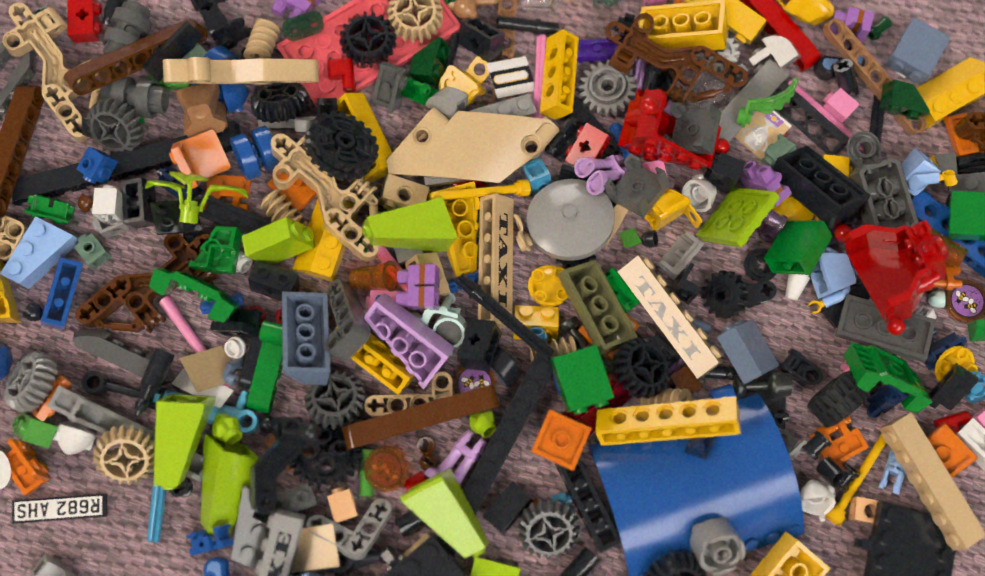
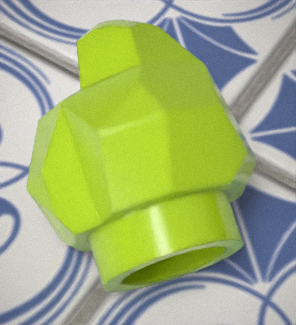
M491 409L469 415L472 431L483 438L494 434L497 426Z
M219 414L215 417L212 425L214 437L225 442L228 446L236 444L243 435L238 418L228 416L227 414Z

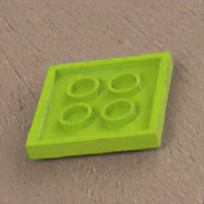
M733 187L696 233V236L701 241L741 248L747 243L755 229L761 225L762 220L774 208L780 197L775 191Z

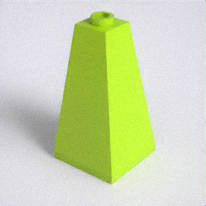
M443 197L368 216L362 226L364 237L368 238L370 245L444 253L449 250L458 238Z
M169 394L157 401L154 486H162L164 490H172L184 482L216 401V396Z
M205 434L201 525L208 535L215 538L213 528L230 524L231 527L228 528L230 536L238 517L237 512L242 486L244 484L251 488L250 467L259 457L245 444L237 442L234 445L228 446L213 435Z
M451 468L410 488L400 497L401 501L464 558L471 555L475 558L486 552L485 548L489 544V540Z

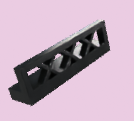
M784 82L774 95L783 92L789 85ZM794 91L795 94L790 98L789 106L783 107V109H790V115L783 109L778 111L827 155H834L849 138L799 93ZM792 100H793L798 106H792ZM802 108L805 111V120L795 121L792 118V109ZM808 115H810L814 120H808ZM799 123H805V129ZM808 123H819L821 125V134L811 135L808 132ZM823 128H824L826 131H828L830 134H824V133H823ZM833 136L839 141L831 152L824 146V137ZM815 137H821V143Z

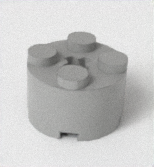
M723 517L710 519L693 526L690 547L705 571L708 570L714 575L726 574L737 567L736 563L739 559L743 560L745 545L727 519Z

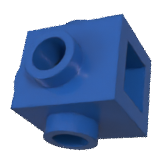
M89 146L76 170L84 174L83 178L88 182L95 184L97 181L106 184L118 161L104 151Z

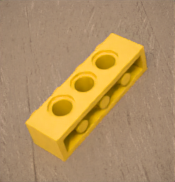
M564 29L546 38L540 113L554 120L573 113L579 37Z
M371 333L368 341L351 357L353 361L397 395L402 393L415 378L413 373L410 374L407 371L403 361L391 352V348Z

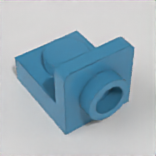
M541 158L521 166L522 172L530 182L533 195H536L541 189L552 183L550 173Z

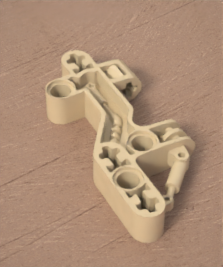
M18 2L12 4L9 8V15L16 27L3 36L5 48L15 57L23 56L31 50L36 52L43 62L42 96L75 141H87L90 137L79 133L73 125L77 123L80 129H82V116L72 104V100L80 95L74 93L64 83V75L70 69L66 68V60L52 40L66 30L67 24L54 7H49L33 15L25 4ZM19 14L25 16L27 20L25 23L20 18ZM12 42H20L17 47H10ZM102 87L92 91L89 110L95 103L99 102ZM54 93L58 97V99L60 100L58 104L56 103L54 98L51 97V94ZM72 110V114L70 116H62L63 111Z
M207 57L164 59L163 77L164 83L180 84L318 83L319 60L269 58L210 60Z
M285 134L273 136L271 139V152L280 161L273 170L274 185L279 189L285 190L291 187L298 178L301 179L317 193L325 229L365 262L374 260L379 246L370 245L368 238L366 239L363 235L362 228L352 220V217L364 204L369 207L370 216L378 214V199L373 195L377 187H371V183L369 181L365 182L363 176L359 180L356 179L346 190H341L337 187L334 176L332 178L329 177L326 171H319V166L317 164L313 165L310 162L312 157L307 156L305 153L308 149L304 147L305 135L297 143ZM283 144L285 145V149L282 148V147H280L279 149H277V145H279V146H283ZM281 173H285L289 176V178L285 181H281L277 178V176ZM351 201L355 206L347 209L343 206V202ZM330 218H331V219L338 218V223L333 222V223L331 224V223H330ZM353 231L357 234V238L353 240L348 239L345 233ZM372 247L371 252H364V248Z

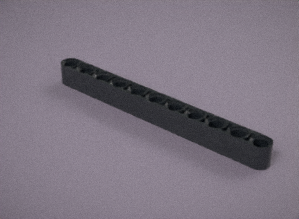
M228 124V127L223 132L216 133L225 153L233 151L230 138L242 134L239 124ZM185 135L134 148L132 152L126 150L111 154L110 156L116 159L118 163L108 181L114 180L115 182L129 178L128 176L135 174V176L149 173V170L156 169L157 171L160 168H167L173 164L169 155L173 143L189 137ZM79 163L18 178L11 201L15 206H22V203L28 202L30 195L34 196V194L53 198L65 195V192L68 191L76 192L86 189L87 186L93 185L95 187L104 183L96 181L93 184L83 178L84 174L76 170Z

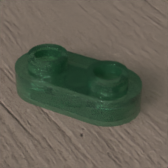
M315 11L289 18L282 24L283 34L290 41H297L318 34L324 28L323 17ZM312 23H317L314 27L310 26ZM293 29L297 30L296 33H290Z

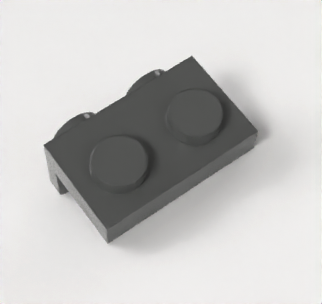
M382 61L371 102L387 107V113L389 114L399 109L403 101V97L400 96L401 91L405 89L408 78L405 77L407 69Z

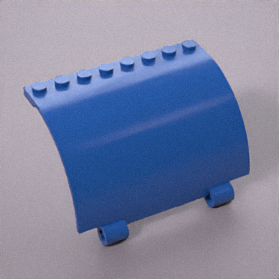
M731 384L708 390L709 399L736 397ZM759 394L737 400L740 410V434L716 436L707 460L684 453L689 438L602 446L600 442L588 445L616 522L624 551L628 576H644V573L648 571L647 566L653 565V559H660L661 554L665 556L669 553V550L672 553H675L678 549L681 552L688 550L689 553H693L690 547L692 528L695 524L703 523L710 519L720 517L727 519L744 543L745 552L775 544L785 532L792 537L805 534L802 502L795 472L780 431Z

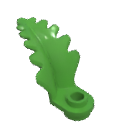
M794 77L788 88L777 95L749 99L746 108H740L736 124L741 125L742 128H745L746 124L750 125L753 115L751 111L771 114L774 109L782 110L783 104H788L790 98L794 96L798 78Z

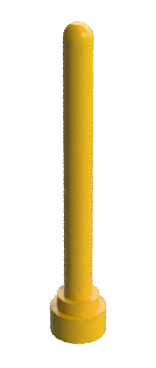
M527 179L517 180L513 185L433 192L431 199L443 197V200L481 197L494 193L500 195L514 193L519 197H525L530 195L531 186Z
M882 433L859 468L860 476L853 479L848 486L847 492H844L838 504L834 505L825 515V518L837 526H841L846 518L844 516L846 514L845 509L886 445Z

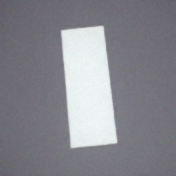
M182 369L172 382V385L192 395L216 396L214 406L218 408L223 406L234 391L224 385H220L197 393L185 369Z

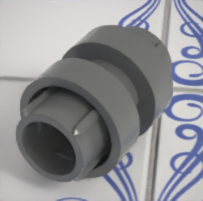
M127 0L123 2L122 7L115 8L110 20L115 28H107L102 38V43L105 45L103 49L104 55L140 40L139 38L148 36L152 23L149 20L151 14L147 7L138 2Z
M124 77L103 86L101 89V100L113 98L115 101L120 99L122 104L128 103V108L135 109L136 115L143 118H154L157 113L164 114L168 109V89L159 86L157 81L153 79L141 78L136 84L132 77Z

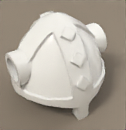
M703 174L693 176L684 185L681 194L691 200L690 204L695 211L706 212L712 208L717 189L716 186L704 178Z
M65 421L60 423L53 440L58 441L60 448L65 454L71 455L83 450L90 451L96 435L80 423Z
M815 479L809 480L800 491L802 509L804 512L819 516L821 522L825 521V515L835 505L836 494L834 488Z

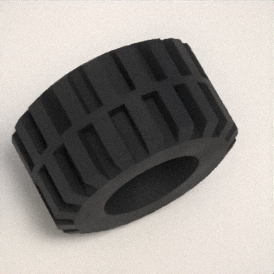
M846 371L818 391L810 399L807 407L825 428L832 427L860 407L868 398L870 391L865 392L859 388L852 372Z

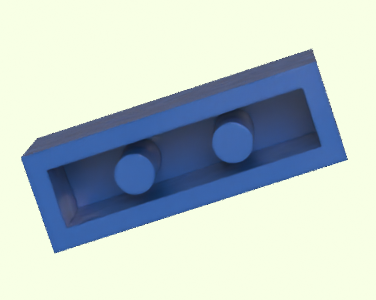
M60 257L42 315L41 326L64 331L83 263Z

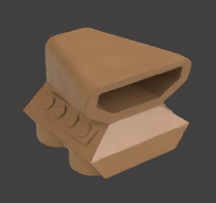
M198 84L176 91L178 102L184 110V134L188 137L209 129L219 133L228 127L225 102L218 101L220 94L219 84Z

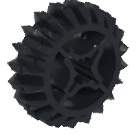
M364 11L361 17L356 13L355 20L349 18V24H343L344 31H340L341 39L339 40L340 46H342V53L346 54V58L353 59L354 65L360 62L362 68L366 64H369V67L372 68L373 63H377L380 66L381 60L387 62V55L393 56V49L397 46L395 42L397 36L394 33L393 25L390 26V21L388 19L384 20L382 14L376 17L374 11L370 16ZM367 34H369V38L371 39L369 41V46L366 41Z
M297 83L265 85L264 88H259L251 96V110L257 120H262V122L280 123L281 121L287 122L290 119L294 120L295 117L302 116V113H305L307 108H309L308 92H306V88L302 84Z
M640 337L630 339L618 348V352L614 355L616 360L612 365L617 367V369L613 373L619 376L616 382H622V389H629V395L635 394L636 398H650L659 395L661 391L666 389L667 383L671 380L669 375L673 371L668 366L672 362L666 360L668 354L662 353L663 347H656V341L650 342L648 338L641 339Z
M679 549L675 553L669 550V553L665 556L661 554V558L658 560L653 559V565H648V571L644 573V576H707L706 571L702 568L694 553H689L688 550L681 552Z

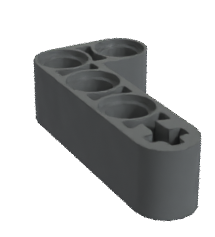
M335 279L329 285L327 295L337 328L326 339L324 349L338 359L347 361L368 341L371 332L368 323L363 318L365 313L356 289L340 279Z

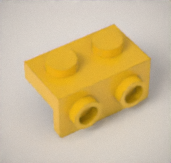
M515 305L514 316L529 329L535 327L543 328L548 337L547 341H551V339L557 341L559 307ZM513 333L514 339L522 340L515 333Z

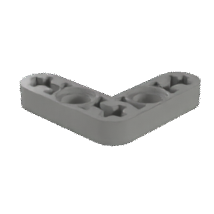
M317 115L297 116L294 120L290 119L287 122L281 121L280 123L258 120V128L265 125L267 128H295L297 132H307Z
M386 499L375 500L354 532L321 515L310 517L307 521V528L313 527V525L317 526L318 524H333L334 533L339 532L344 536L336 544L309 529L308 531L337 546L338 552L351 559L360 560L368 554L390 519L391 504ZM384 507L385 512L382 511L377 520V509L381 510ZM371 524L376 527V530L368 534L363 531V527ZM361 538H362V539H363V541H362V543H361V548H362V550H361V549H357L356 551H353V546H356V547H357V546L359 545L360 541H361Z

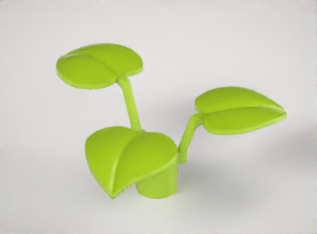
M169 172V175L175 177L184 185L188 183L187 200H183L182 188L185 189L186 186L162 180H150L145 185V189L159 185L176 190L179 196V209H181L179 222L198 224L199 212H203V207L213 191L231 190L244 195L247 199L249 196L246 190L236 186L210 185L200 206H198V201H191L192 181L208 182L209 179L195 174L186 175L181 172Z

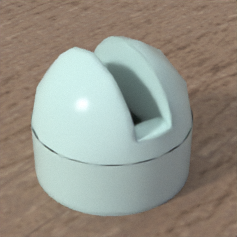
M944 290L932 291L928 295L929 305L936 308L945 307Z

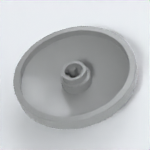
M579 179L559 180L541 189L532 199L527 211L528 232L538 249L550 257L567 261L584 259L601 250L610 239L614 229V209L604 191L598 195H591L586 188L587 181Z

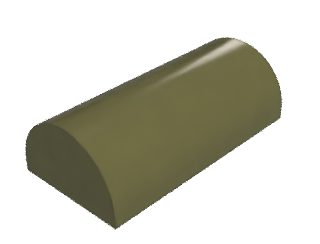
M597 260L562 270L558 274V279L593 345L597 344L600 356L618 349L630 339L637 338Z

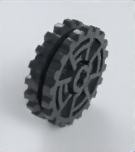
M330 111L329 115L324 112L320 117L317 116L304 137L306 139L304 147L308 148L305 153L307 156L312 157L310 162L313 165L317 164L319 171H326L331 178L337 176L340 181H343L344 178H347L348 181H353L355 177L359 180L363 175H367L378 158L379 154L377 151L379 150V145L375 144L377 138L371 135L372 130L370 128L364 127L365 123L363 121H356L355 116L351 115L348 117L344 112L336 114L335 111Z

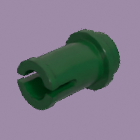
M882 16L874 25H871L867 38L871 41L878 40L881 34L891 27V19L887 16Z

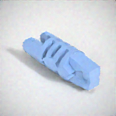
M891 449L878 488L884 489L887 486L890 474L897 477L893 486V493L899 494L906 472L895 459V454Z

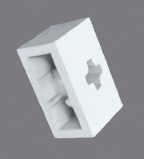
M105 185L103 188H94L92 214L106 226L124 222L122 193L115 186Z

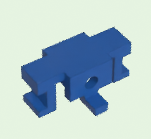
M230 524L213 528L215 541H212L211 535L206 536L205 530L186 535L187 539L190 538L192 546L189 549L190 556L234 545L233 538L229 537L228 528L231 527Z

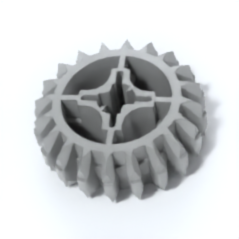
M30 352L27 356H23L21 361L17 362L16 367L12 369L11 375L8 376V382L5 384L4 400L6 405L18 412L24 413L33 412L34 409H38L40 404L45 402V398L49 396L50 390L53 389V383L56 381L55 376L58 371L56 370L57 364L55 360L41 352Z

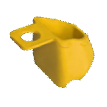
M777 0L783 9L796 19L813 26L831 19L834 15V5L830 0H790L787 4L783 0Z
M477 56L466 71L449 65L444 75L440 78L439 91L444 87L457 88L468 94L467 105L472 104L478 95H483L486 92L482 84L489 75L486 64L488 62ZM479 63L483 64L486 68L485 73L481 76L474 73V67Z
M670 188L664 192L644 217L651 225L652 230L655 231L666 226L682 214L686 215L695 228H699L702 223L701 217L690 204L691 200ZM690 212L694 214L697 222L691 217Z

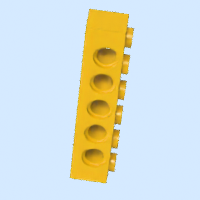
M736 397L597 410L595 432L601 446L740 434V410Z

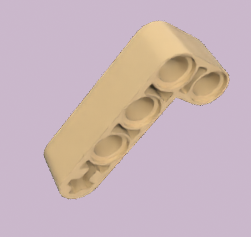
M5 215L0 219L2 221L0 226V259L7 263L28 227L20 221ZM22 229L20 235L16 236V232ZM12 249L11 253L6 256L7 250Z
M446 372L436 373L432 379V394L370 396L364 403L365 411L368 415L375 418L393 413L392 404L395 401L403 402L404 407L402 410L414 407V404L419 400L428 403L453 396L452 378ZM446 378L449 384L446 388L442 389L437 387V380ZM374 401H377L378 405H385L384 401H387L388 412H385V408H377V412H373L372 408L369 407L374 404Z

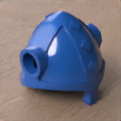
M219 84L220 94L218 100L225 102L226 111L232 113L244 110L243 105L249 94L247 87L244 84Z

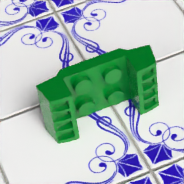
M154 268L149 287L162 296L171 294L176 282H178L177 287L187 292L193 290L199 292L198 297L208 302L215 300L216 302L208 316L212 320L225 322L230 319L239 307L238 304L226 297L224 290L185 271L173 272L164 268Z
M853 342L844 353L843 357L846 359L857 386L865 392H869L881 381L883 384H890L908 395L901 402L905 410L918 413L932 403L924 389L925 387L921 384V380L917 377V373L908 366L905 360L876 346H863Z

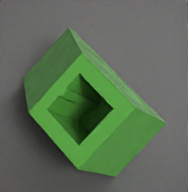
M24 412L15 418L12 425L13 433L19 439L45 448H49L58 426L44 420L43 422L35 416Z

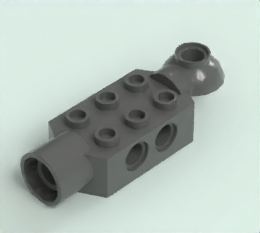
M858 131L853 134L848 140L846 149L847 155L854 162L856 168L848 177L870 194L869 199L859 208L863 225L868 224L896 229L903 225L910 227L919 223L900 160L894 158L879 160L881 143L873 133ZM860 145L864 148V154L859 150Z

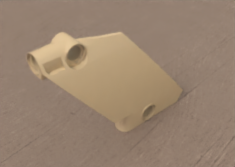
M434 107L386 160L388 172L393 175L501 183L528 161L539 158L541 152L560 130L546 116L541 119L506 114L457 111L451 119H448ZM421 134L428 135V139L425 142L418 141V137ZM533 144L538 149L534 153H529L526 151V147Z

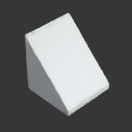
M925 305L915 313L933 319L937 318L934 309Z

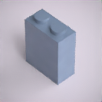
M913 17L905 27L884 65L908 77L912 82L922 85L931 75L951 37Z
M742 319L722 329L723 334L717 336L743 384L780 366L753 319L747 322Z

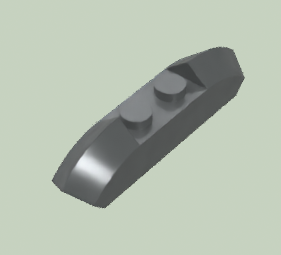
M85 329L74 332L73 341L75 347L143 377L152 357V351L146 357H144L145 353L135 348L132 351L124 349L126 346L124 343L115 339L111 342L112 333L104 330ZM169 368L162 386L176 379L171 368Z

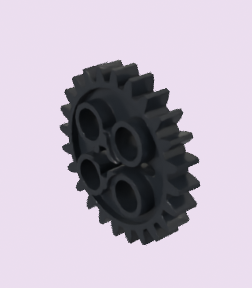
M322 423L317 425L321 431L320 437H325L327 440L322 441L318 439L311 443L302 438V452L289 464V469H294L293 476L300 475L301 483L307 479L308 487L312 486L313 483H317V489H320L322 484H325L326 488L329 489L330 483H334L336 487H339V480L347 483L348 476L353 477L354 469H359V461H361L362 457L359 453H361L362 446L347 450L340 424L336 425L335 430H333L331 424L325 429ZM342 449L345 453H337L336 450ZM304 453H311V454H313V456H311V457H306V456H304L303 454H304ZM326 465L330 466L331 469L324 470L321 467Z

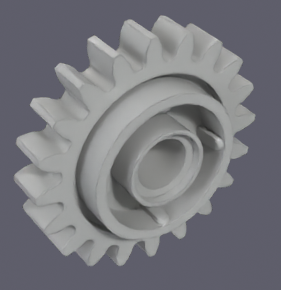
M607 59L606 65L598 61V68L591 64V72L584 71L585 77L580 78L582 85L578 86L579 92H582L579 96L580 100H584L583 105L585 107L589 106L590 113L597 109V116L605 112V116L608 117L611 111L617 116L618 109L624 113V105L629 106V102L636 98L634 93L637 91V85H635L636 77H631L632 70L626 76L609 66V59ZM606 86L612 87V89L609 91L603 90V88Z

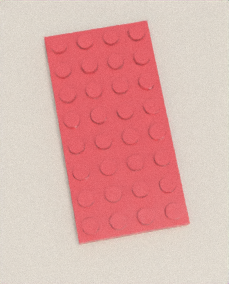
M353 0L276 45L284 59L319 60V82L300 83L306 88V92H308V96L314 105L318 103L317 98H337L338 100L344 93H347L343 91L342 80H330L327 74L329 58H346V54L342 53V46H340L339 42L341 39L340 31H344L343 24H349V18L355 20L356 13L360 17L363 16L364 11L367 12L368 16L373 11L376 17L382 14L384 20L388 18L387 10L389 9V3L394 0ZM440 0V5L443 7L442 14L444 15V20L441 21L442 27L437 29V34H431L430 40L424 37L422 43L419 39H415V42L412 43L411 38L404 41L402 36L397 37L395 41L397 46L393 49V56L387 55L388 63L401 67L410 62L415 53L437 37H442L445 41L454 32L459 33L460 23L444 0ZM413 10V16H415L416 20H418V14H415V10ZM428 18V20L424 21L421 25H424L425 23H427V22L430 20V18ZM367 34L366 41L369 46V41L371 39L369 38V34ZM360 62L357 65L353 64L356 90L350 93H358L376 82L380 66L377 63H373L372 68L369 67V64L362 68Z

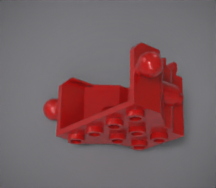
M646 88L645 92L638 89L635 96L636 99L629 102L618 146L628 150L633 155L643 158L647 162L660 160L666 163L688 166L694 170L711 168L714 154L720 155L721 152L726 154L729 151V142L724 138H719L720 125L713 155L693 154L664 138L665 134L671 138L673 137L676 124L674 116L663 112L668 103L666 99L667 93L661 89L650 90Z
M927 220L910 227L903 225L896 229L865 224L852 230L848 225H839L834 231V236L838 241L844 243L846 254L884 320L887 331L892 335L902 334L906 329L904 320L912 317L923 293L934 288L935 282L946 278L945 261L948 257V251L940 236L930 234L932 228Z

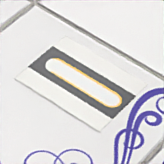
M526 56L486 63L497 98L534 91V80Z

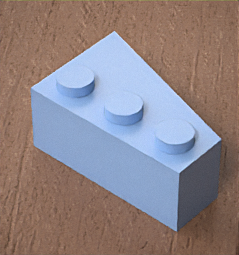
M35 216L0 274L30 289L59 261L60 257H66V254L78 244V238Z

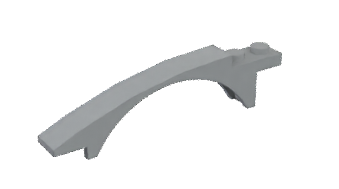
M58 386L47 407L68 416V419L101 433L105 431L110 432L113 427L119 430L123 424L126 429L134 425V430L138 431L140 428H143L142 434L150 433V440H155L156 432L62 386ZM195 452L187 475L202 482L203 456Z

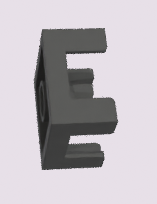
M671 103L669 112L676 118L673 137L671 138L665 134L664 138L693 154L713 155L722 113L712 104L702 103L701 106L704 109H688L682 103Z
M630 153L624 160L627 169L626 174L616 186L613 180L609 179L604 187L611 201L644 218L668 189L670 183L665 170L656 167L657 174L643 168L639 158Z

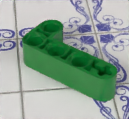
M264 321L259 336L262 346L247 399V409L270 414L278 388L276 386L277 379L280 380L283 365H281L283 359L282 324Z

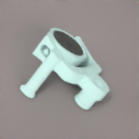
M449 293L443 297L439 310L426 309L423 316L418 312L411 313L428 327L431 316L434 313L442 314L436 320L433 331L455 348L462 344L467 323L460 315L461 308L450 307L456 300L454 294Z

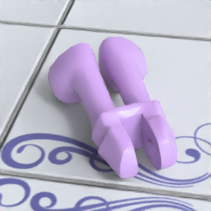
M611 155L605 159L582 157L575 162L574 171L578 177L585 178L590 176L586 182V188L591 195L601 194L605 190L604 185L609 179L619 182L626 174L627 169L626 167H620L625 160L620 155Z
M468 429L458 437L459 440L453 443L454 446L445 460L437 468H428L424 475L431 478L448 468L452 469L460 456L463 455L465 458L454 472V476L461 487L467 472L479 460V456L483 454L486 441L480 438L471 450L466 445L470 442L474 432Z

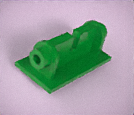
M405 75L408 81L400 96L425 106L427 100L436 94L438 90L431 88L427 83H420Z
M37 194L29 196L28 203L31 206L24 210L25 213L31 214L34 218L36 216L40 219H53V222L57 224H67L75 218V216H72L75 206H71V203L55 199L52 207L50 206L51 198Z
M614 267L606 274L604 273L623 311L628 313L640 301Z

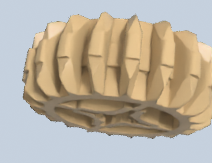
M394 0L389 3L387 19L390 21V26L393 25L397 37L402 36L404 41L411 38L412 43L415 42V39H419L422 43L424 37L430 40L431 34L436 35L437 29H441V21L444 20V15L442 14L443 7L440 5V0ZM413 10H415V14H418V20H416L415 16H413ZM428 18H430V20H429L427 23H425L424 25H421L424 21H426V20H428Z
M124 424L120 426L119 430L113 427L110 432L105 431L102 437L97 440V446L93 450L95 454L93 460L94 463H97L96 470H103L102 477L110 476V482L116 479L119 485L123 481L130 485L133 480L139 483L142 477L147 479L150 472L154 471L155 440H150V433L144 435L142 434L143 428L136 431L134 430V425L126 429ZM120 443L119 447L108 450L111 446ZM139 460H144L142 463L136 466H132L133 463L139 462Z

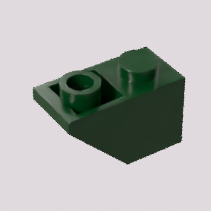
M437 37L414 54L408 72L413 80L429 85H439L440 78L444 75L446 60L450 55V47L442 37Z
M896 79L883 84L879 109L887 111L890 115H904L909 120H919L921 117L929 115L930 110L914 84Z

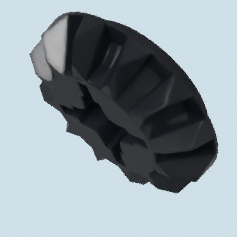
M754 249L745 257L743 264L746 271L745 274L751 277L752 280L759 282L770 281L777 274L772 273L767 264L764 266L765 271H762L761 268L754 269L758 264V260L760 263L766 262L764 257L768 252L767 249Z

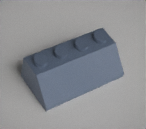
M282 291L283 374L303 385H327L330 375V353L324 349L325 341L329 337L327 293Z

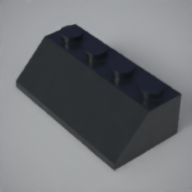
M807 145L778 157L775 162L773 171L782 174V179L779 183L788 186L792 192L790 195L820 220L824 221L831 229L847 222L870 197L869 193Z

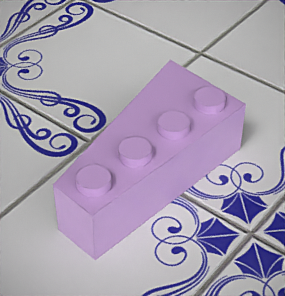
M385 293L374 302L363 317L381 340H385L392 348L391 352L403 361L407 371L410 374L413 373L418 379V384L422 389L426 387L455 349L453 345Z

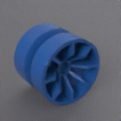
M265 125L251 130L253 143H250L244 133L230 138L233 153L246 181L261 176L260 163L268 173L273 172L274 168L280 163L272 155L271 139L273 136Z

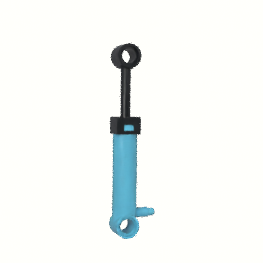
M97 370L86 372L81 380L84 390L95 395H102L107 391L138 399L141 398L140 389L110 382L107 375ZM96 378H100L99 386L93 388V381ZM161 387L158 392L148 399V408L156 410L158 400L169 394L183 393ZM242 390L236 407L225 404L221 408L213 406L207 424L213 425L217 415L227 414L228 416L238 418L242 433L253 434L259 429L260 418L256 413L245 410L248 391ZM251 416L253 420L252 425L244 428L243 420Z

